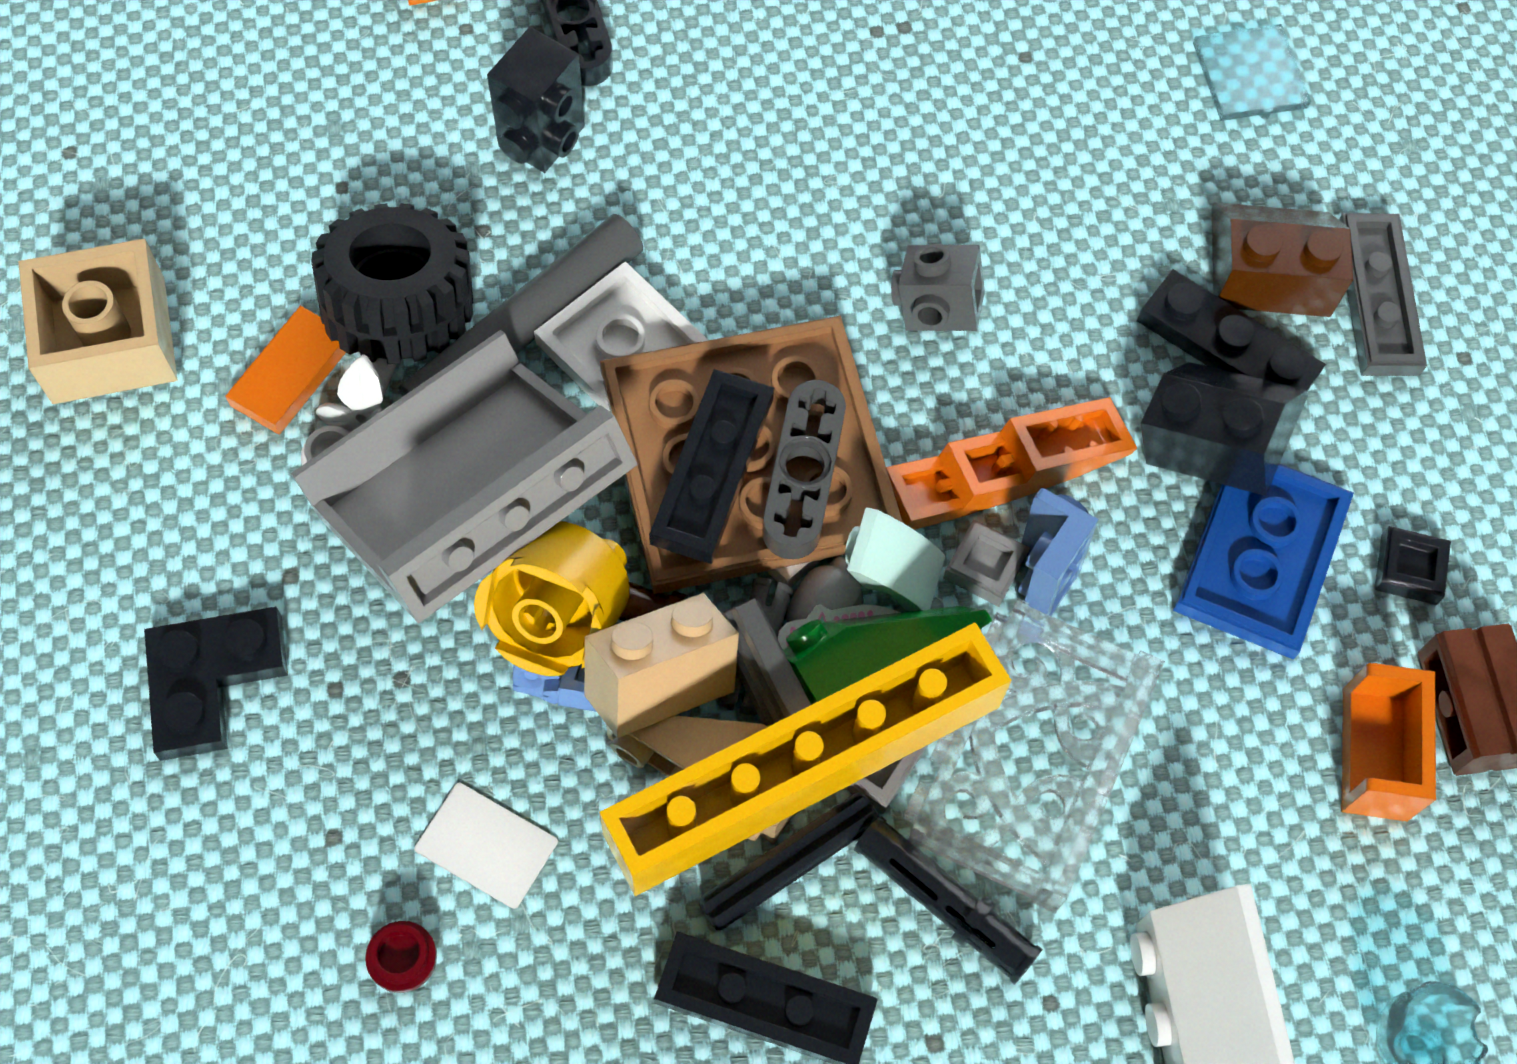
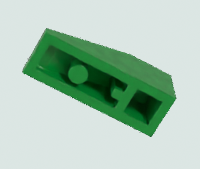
M963 606L825 621L823 623L817 619L800 626L789 634L786 638L789 646L783 651L812 705L975 622L979 629H982L992 622V619L985 609Z

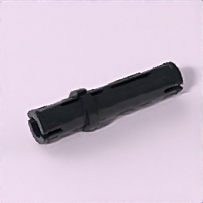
M878 817L856 843L854 851L867 858L908 895L917 900L955 932L951 938L961 947L968 943L1009 977V981L1014 985L1042 952L1043 949L1040 946L1034 945L993 911L997 905L987 896H984L981 900L941 868L932 858L924 854L889 825L884 817Z

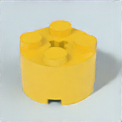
M560 521L527 546L509 556L502 564L484 577L478 586L474 600L475 616L479 626L483 630L487 624L499 640L494 648L506 660L526 671L544 676L564 675L568 668L581 664L582 668H584L585 636L614 626L627 605L630 593L629 579L625 570L627 556L621 546L613 540L602 539L584 527Z

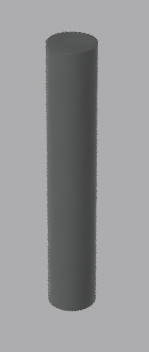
M612 214L399 385L398 388L402 397L499 330L506 334L517 355L535 340V330L625 261L629 263L643 252L642 241L635 229L620 215Z

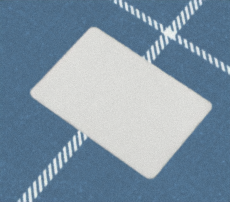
M457 783L415 845L414 850L416 853L510 908L516 909L557 846L558 839L464 784Z

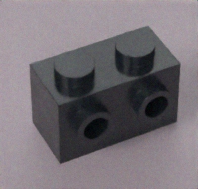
M529 27L488 72L487 79L498 146L511 160L520 164L528 163L546 173L558 157L564 158L572 151L578 140L579 133L585 127L579 55Z

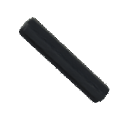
M854 793L703 894L699 900V905L707 921L717 931L725 929L861 837L879 817L874 805L863 793Z

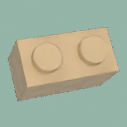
M702 593L585 636L584 696L616 738H619L733 693L735 689L739 633L709 598Z

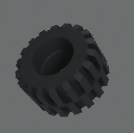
M387 203L377 204L371 210L364 211L360 208L350 212V218L347 220L337 219L329 225L330 233L319 236L316 241L317 251L312 252L311 264L321 321L325 326L328 337L331 341H339L340 349L349 355L360 352L361 356L363 354L368 356L372 363L378 358L387 359V364H401V359L413 358L414 362L427 359V353L431 351L442 352L450 345L449 339L457 340L466 332L465 323L471 322L473 316L470 257L467 241L463 233H457L456 225L448 218L438 219V212L428 208L421 211L415 210L412 204L401 203L399 207H388Z

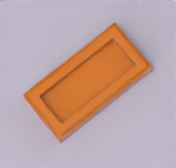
M300 305L225 397L232 408L280 435L346 352L340 349L339 341H331L328 337L321 317Z

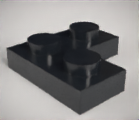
M277 606L144 629L153 753L160 761L228 749L222 687L288 676L282 615Z

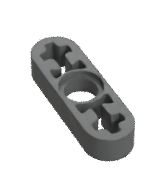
M810 380L798 385L789 397L765 507L762 529L763 540L772 553L784 559L794 560L806 557L815 550L821 537L846 410L845 399L841 391L833 384L822 380ZM812 404L824 406V414L820 420L817 438L805 435L808 412ZM797 456H809L820 463L823 472L813 481L802 482L789 475L786 465ZM791 499L803 502L800 521L802 528L798 530L796 537L784 535L783 524L788 520Z

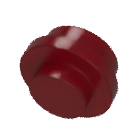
M395 921L380 928L369 941L365 955L366 967L371 978L381 988L394 993L410 992L421 987L431 977L437 963V948L429 932L421 925L411 921Z

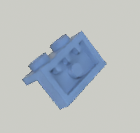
M1040 488L1033 498L1021 543L1030 547L1026 566L1030 569L1018 589L1019 593L1026 596L1019 619L1042 632L1079 576L1099 520L1090 515L1087 509L1076 499L1063 494L1055 495L1045 488Z

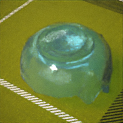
M1427 981L1392 997L1379 1014L1376 1024V1043L1383 1064H1481V1059L1488 1052L1487 1045L1481 1042L1475 1030V1020L1481 1013V1008L1474 999L1455 984Z

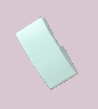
M866 507L860 527L855 526L849 534L845 559L848 564L847 571L864 588L889 593L904 610L919 611L931 608L945 554L930 540L906 524L879 510Z

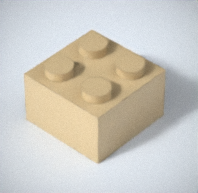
M145 238L18 261L28 368L52 404L178 381L165 279Z

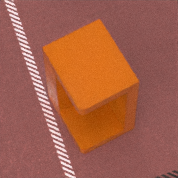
M1368 663L1343 688L1341 812L1408 822L1436 800L1435 672Z

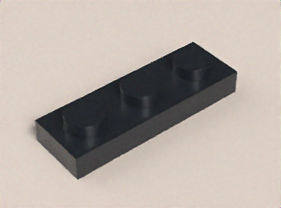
M1172 269L1143 306L1137 322L1209 367L1305 389L1307 392L1326 365Z
M713 369L649 533L650 545L705 563H713L772 405L774 387Z
M678 931L676 932L654 996V1004L831 1064H859L878 1001L876 997Z

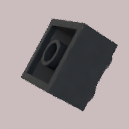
M1192 362L1163 373L1141 421L1146 464L1266 496L1307 400V390Z

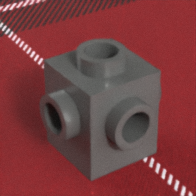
M936 243L908 245L902 270H894L891 281L892 302L894 306H902L906 331H977L985 294L980 245H942Z

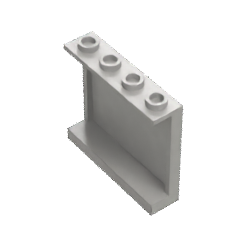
M499 330L293 471L291 475L325 525L419 624L502 564L509 556L527 546L629 472L638 463L615 416L600 405L589 414H586L522 365L506 334Z

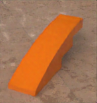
M1108 397L1013 417L1007 421L1000 432L948 442L939 456L886 467L902 522L916 530L1005 504L1036 493L1040 488L1047 489L1131 455L1137 449V446L1113 401Z

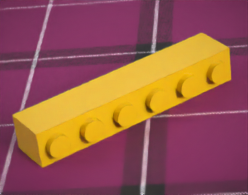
M975 622L600 811L603 836L634 896H637L998 709L1012 680Z

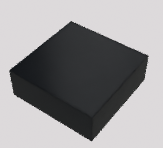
M1388 526L1381 535L1374 590L1437 605L1445 597L1451 541Z

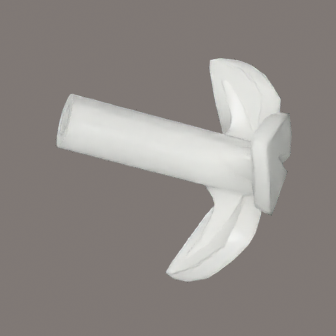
M364 354L358 357L347 368L338 385L337 395L346 406L331 402L322 404L316 410L317 416L328 426H339L352 432L383 411L381 403L397 364H387V359L378 358L372 363L368 356Z

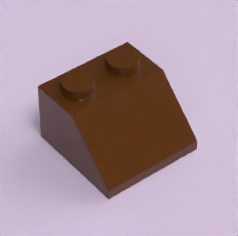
M1214 202L1211 208L1214 295L1239 310L1321 317L1332 316L1353 281L1351 232L1349 227L1330 212Z

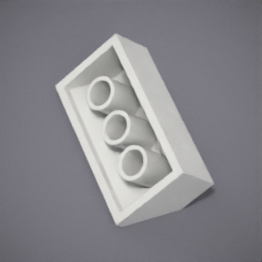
M1251 884L1237 885L1151 910L1135 925L1136 933L1130 937L1131 957L1136 973L1139 976L1146 975L1152 1002L1147 1004L1145 1008L1147 1031L1153 1046H1161L1165 1064H1295Z

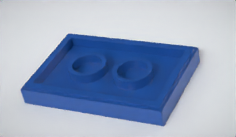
M1279 464L1266 496L1220 484L1173 611L1294 660L1301 651L1354 492Z

